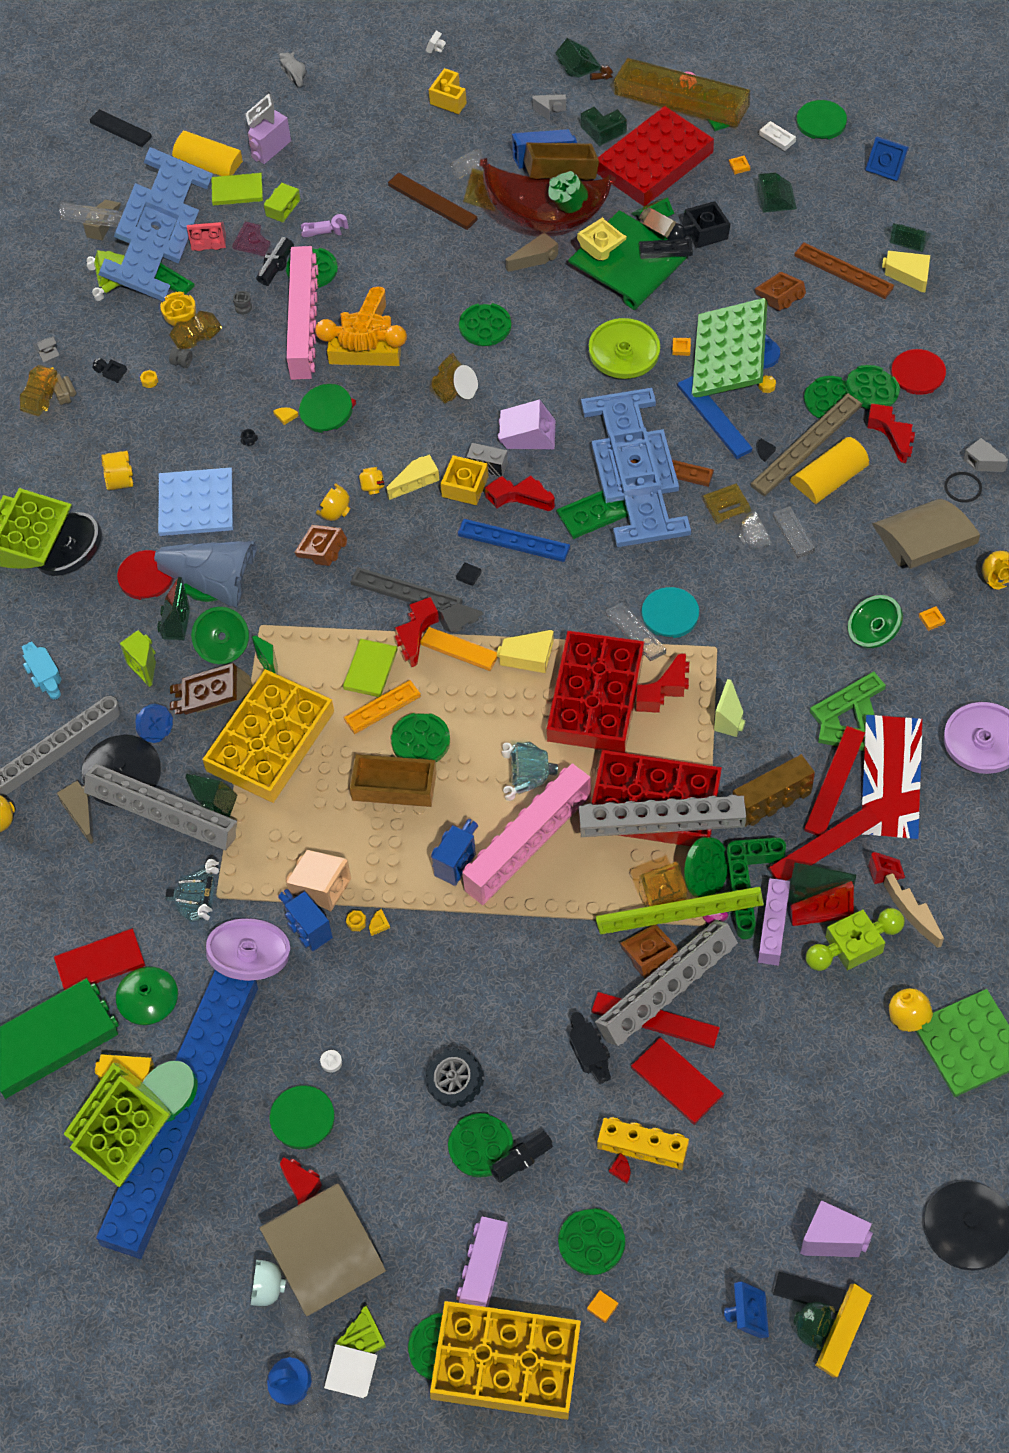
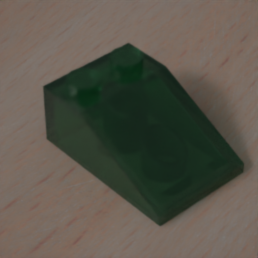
M182 577L177 578L165 598L164 605H161L160 614L162 618L161 621H158L157 629L161 633L162 639L185 640L191 608Z
M794 863L788 902L793 905L850 881L855 885L857 875Z

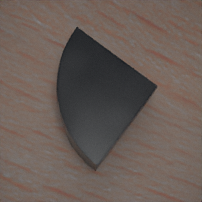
M762 438L759 440L757 447L761 460L766 462L776 451L774 445Z

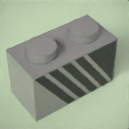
M472 443L467 454V459L487 463L488 474L500 477L504 475L508 464L507 450Z

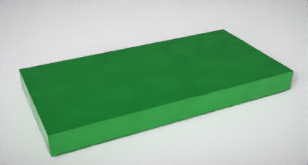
M603 490L556 509L557 515L572 539L628 517L625 501L606 503Z

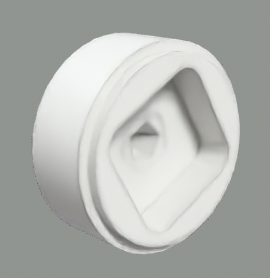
M328 1050L322 1054L320 1063L326 1072H336L342 1065V1058L337 1051Z

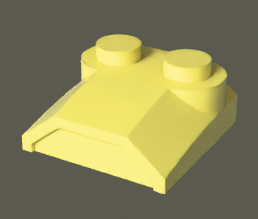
M603 217L577 233L580 246L597 260L607 259L610 252L627 238V236L605 221Z

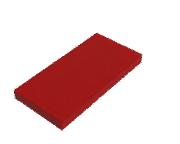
M133 928L54 956L64 991L86 978L90 985L93 983L97 984L145 966Z
M661 1037L631 1065V1068L694 1125L724 1096V1093Z

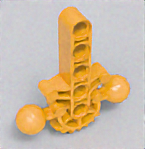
M373 287L369 290L359 312L352 314L348 312L341 313V326H336L332 320L323 319L317 323L315 328L316 336L320 340L328 342L338 337V341L343 348H348L350 351L355 350L356 352L358 350L370 351L371 348L375 349L380 340L386 341L389 346L394 348L401 347L407 340L406 330L402 326H391V317L382 316L386 307L385 289L383 287Z

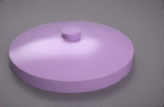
M988 702L971 703L956 710L948 719L944 731V744L950 757L963 768L976 773L991 774L1008 769L1009 710L998 704Z
M236 919L225 922L210 933L206 942V956L211 966L219 973L238 980L251 981L271 977L285 967L290 955V943L284 932L271 923L257 919Z

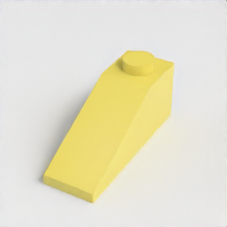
M430 454L412 461L386 487L389 500L439 481V470Z

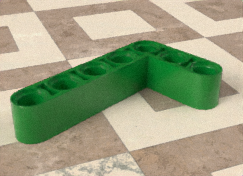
M781 838L739 840L729 843L726 861L728 864L730 891H737L736 889L751 888L748 865L777 863L782 860L786 852L785 841ZM773 849H778L780 852H774ZM752 851H759L760 853L755 854ZM737 852L739 855H733L732 853ZM740 870L742 871V873L739 874L735 873L734 871ZM754 907L747 908L745 911H733L738 937L741 939L753 937L756 923ZM746 925V926H749L750 928H749V929H743L741 926Z

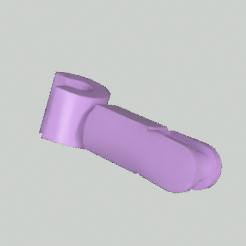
M337 214L332 218L331 223L330 221L301 224V229L303 230L301 234L303 237L332 233L333 230L335 234L341 235L340 227L348 229L347 219L344 215Z

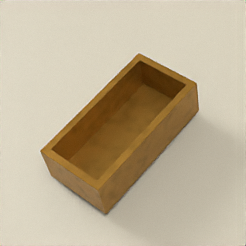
M526 142L524 163L530 178L552 179L569 171L574 172L578 178L584 180L596 179L599 159L592 144Z
M356 754L350 786L352 801L432 807L437 773L435 760Z
M802 754L733 790V795L744 796L746 811L745 827L748 825L754 826L761 818L773 816L783 806L787 808L798 798L804 799L811 794L815 771Z

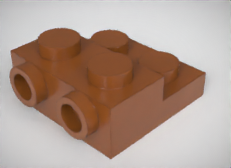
M779 272L756 287L755 293L767 299L769 306L782 310L789 308L792 302L802 299L806 294L804 281Z
M311 525L294 553L299 558L312 559L315 564L330 566L333 561L338 559V552L341 547L346 546L347 537L341 528Z
M652 925L620 943L622 950L629 956L633 966L643 978L650 976L678 952L675 944L657 925Z

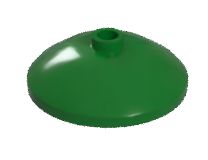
M876 595L863 600L853 610L848 621V633L851 639L863 648H877L888 643L901 628L903 621L902 608L895 599L886 595Z
M213 607L204 611L196 619L192 628L191 638L194 649L204 660L214 664H228L237 660L246 650L249 642V629L246 621L238 612L227 607ZM221 633H225L226 635L225 639L220 640L219 635Z
M142 967L130 972L120 982L116 991V1005L120 1014L129 1022L137 1025H151L162 1021L173 1011L178 1000V987L174 978L165 970L157 967ZM143 988H148L146 992H141Z

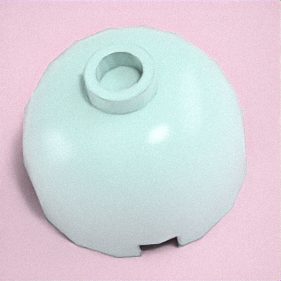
M256 1260L251 1296L252 1306L271 1305L278 1299L280 1292L284 1293L286 1279H281V1270L274 1263Z

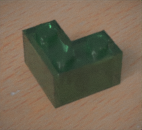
M595 106L580 113L581 128L599 147L627 133V119L618 109L605 116Z

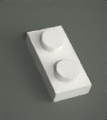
M771 121L759 130L761 137L784 151L796 142L794 135Z

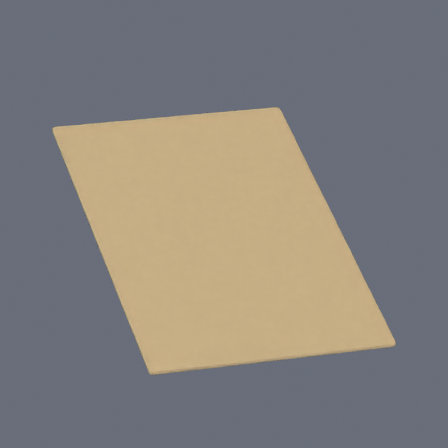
M261 625L259 627L258 637L269 642L274 647L278 664V675L332 699L335 712L274 803L234 785L229 818L237 821L236 837L227 850H223L216 893L217 898L282 902L278 896L281 892L286 895L284 890L288 889L286 883L287 876L295 870L299 857L303 856L307 850L348 860L351 880L336 903L339 906L596 920V916L696 898L689 892L684 876L685 862L691 848L690 846L618 835L581 837L579 809L484 905H481L465 892L463 876L456 886L434 876L431 854L435 847H439L445 831H449L452 825L462 829L467 819L472 820L471 824L473 821L478 824V828L473 833L476 855L471 861L473 863L477 859L479 852L483 849L486 850L491 845L493 838L497 835L500 836L507 824L511 821L514 822L521 810L528 808L535 796L541 795L548 783L554 782L559 777L560 772L564 768H568L572 763L591 777V797L582 806L592 803L602 750L547 742L546 729L565 639H554L546 673L500 665L499 657L491 671L422 645H420L418 664L411 667L409 662H405L402 657L401 646L398 647L395 643L394 636H396V631ZM450 634L495 652L498 651L499 646H502L504 639L511 638ZM360 638L397 646L398 651L382 695L411 680L421 693V697L354 735L344 721V717L379 698L343 689ZM645 643L638 685H647L658 681L677 655L685 653L686 661H690L689 673H685V678H689V688L684 690V697L664 696V705H660V713L636 712L635 699L625 753L713 766L717 648L710 646ZM256 652L251 676L253 686L264 671ZM431 713L440 717L446 723L450 732V746L444 757L435 763L437 773L432 807L352 801L350 786L356 754L397 757L391 744L393 728L399 720L409 714ZM504 743H510L511 746L528 745L526 750L513 752L517 756L515 757V760H517L515 761L516 770H518L516 771V777L518 778V773H520L519 779H542L541 783L519 781L516 784H512L511 758H504L502 756V751H504L502 746ZM518 758L541 763V766L518 760ZM547 767L554 768V775L547 774ZM529 783L530 788L516 793L514 800L507 801L505 799V796L511 794V792L504 793V787L511 786L515 788ZM701 916L663 924L705 926L706 921Z

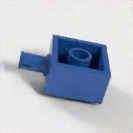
M467 819L462 829L452 825L449 831H445L439 847H435L431 854L434 876L454 886L458 884L463 876L465 866L471 863L476 855L473 833L478 828V824L475 821L471 824V819Z
M289 889L284 890L286 895L283 892L279 894L278 898L285 905L287 925L293 933L297 932L300 935L299 940L305 948L309 947L313 952L333 938L329 920L305 891L296 898L290 893Z

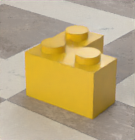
M443 69L429 88L431 105L457 114L462 111L467 104L466 89L460 87L459 73Z

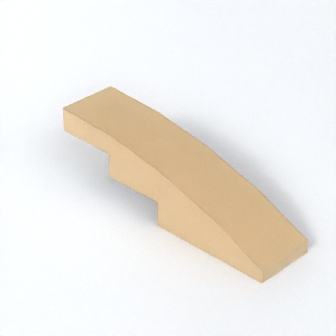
M894 874L885 876L884 886L905 918L937 948L941 947L944 937L927 904L918 905L910 888L901 890Z

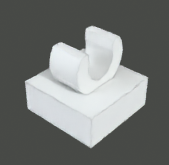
M436 30L427 45L426 52L432 53L434 49L437 52H442L446 44L445 41L440 39L442 33Z

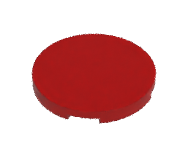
M912 349L899 354L892 364L891 376H894L899 386L908 393L924 395L934 392L935 389L944 383L946 367L942 359L936 354L923 349Z
M143 550L135 552L128 556L119 566L117 572L118 583L121 590L129 597L138 600L158 597L171 586L174 578L158 570L157 562L154 560L156 551Z

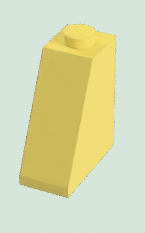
M888 251L887 258H883L882 268H886L885 275L925 293L930 255Z
M548 630L504 639L502 646H499L497 651L500 665L546 673L554 643V631Z

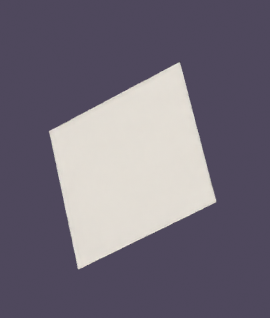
M335 1344L324 1388L361 1398L366 1397L377 1355Z

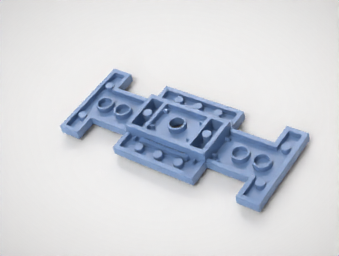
M149 147L144 163L159 169L151 190L135 183L114 234L115 238L130 243L123 262L120 265L105 258L98 275L164 302L170 285L154 279L162 257L179 264L189 238L187 225L194 224L199 212L198 209L184 204L185 197L191 183L207 189L213 173ZM152 225H156L159 229L152 228Z
M647 388L581 399L584 417L603 415L608 435L607 439L592 441V449L605 501L609 503L624 500L631 524L613 528L617 547L691 535L688 517L683 516L669 519L662 494L679 491V484L664 429L647 432L639 410L656 406L653 389ZM637 459L640 462L632 463L631 460Z

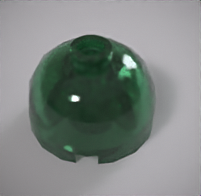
M811 1302L795 1314L794 1325H796V1333L803 1344L816 1350L823 1349L821 1345L824 1337L826 1342L835 1321L831 1319V1312L835 1313L833 1306L820 1302Z

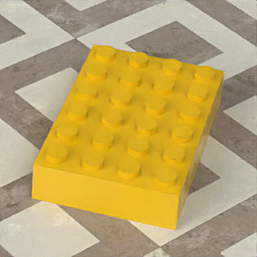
M265 669L202 759L206 772L274 803L335 712L332 699Z
M445 1301L430 1389L431 1400L568 1420L581 1321Z

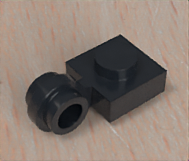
M102 358L95 359L92 366L94 371L102 372L103 377L117 383L127 371L125 365L112 359L108 364Z

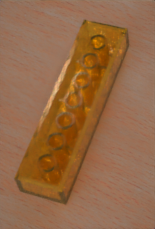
M630 58L626 59L614 79L615 95L660 107L666 106L671 110L738 127L750 106L749 89Z

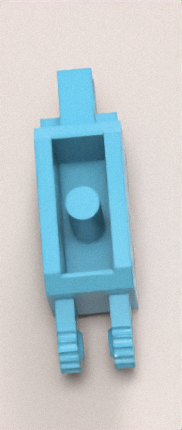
M33 642L23 645V658L25 660L23 667L27 674L31 673L33 675L31 680L35 688L40 687L41 691H46L53 700L60 698L61 692L58 684H60L62 679L46 648H37Z

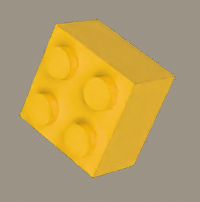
M453 455L441 481L442 497L477 505L488 480V464Z

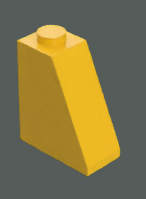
M101 1054L99 1062H96L95 1074L101 1081L112 1063H120L143 1082L146 1076L154 1069V1064L151 1058Z

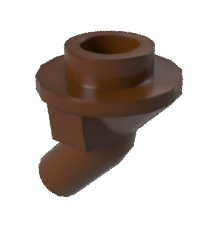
M601 65V73L590 74L591 80L613 77V71L608 65Z

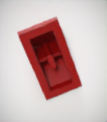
M877 852L871 854L869 869L874 884L883 883L885 876L894 874L896 880L905 878L899 859Z

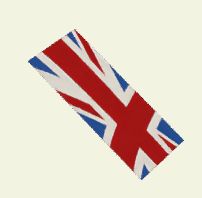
M866 715L862 809L870 806L880 823L863 834L918 839L922 719Z

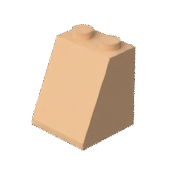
M307 850L303 856L299 857L295 870L287 876L286 883L290 893L299 896L305 891L316 905L332 911L351 880L348 860Z

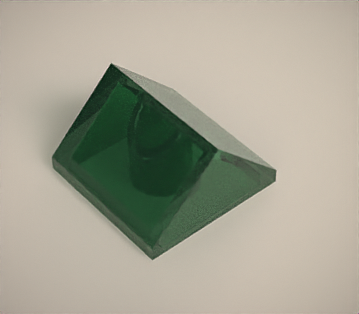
M893 223L890 243L923 252L931 233L899 223Z

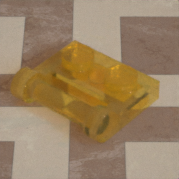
M737 483L703 495V501L716 525L733 516L751 512L750 505ZM738 503L741 505L737 508L728 510L723 513L718 512L719 510L736 505Z

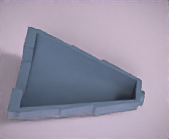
M234 541L161 547L159 551L155 552L154 560L157 562L159 571L229 606L238 607L243 593L242 578L247 564H253L257 545L254 541Z

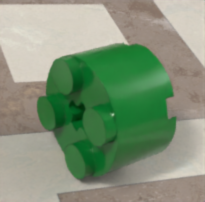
M572 171L553 177L549 182L548 192L550 198L558 209L565 213L578 211L582 207L584 200L586 201L588 198L586 187Z

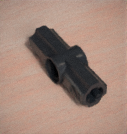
M282 237L273 252L265 255L264 266L256 277L259 283L269 286L278 270H283L286 267V258L291 252V247H294V243L287 237Z
M540 1131L526 1142L515 1145L508 1150L507 1155L489 1166L491 1174L501 1183L517 1171L530 1167L535 1163L536 1158L553 1147L551 1138L544 1131Z

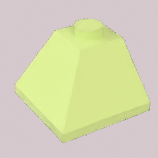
M727 679L716 709L714 731L737 737L738 732L743 731L746 720H743V709L733 683Z

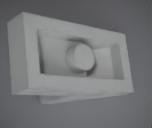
M271 94L266 95L245 113L250 127L254 128L263 119L274 124V103Z
M566 94L533 96V110L550 121V111H566Z
M48 337L33 344L43 362L59 356L54 345L56 344L54 337Z

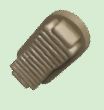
M60 374L49 378L59 404L71 403L70 396H75L76 391L70 378L65 376L62 379Z

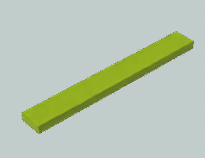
M755 887L596 916V922L600 934H607L763 906L764 903L761 888Z

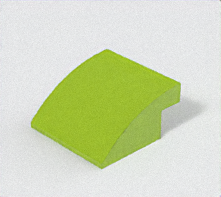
M21 488L18 489L14 498L3 495L0 500V567L24 569L43 566L72 504Z
M112 1063L64 1132V1135L73 1142L70 1148L118 1187H121L171 1116V1113L162 1101L136 1076L120 1063Z

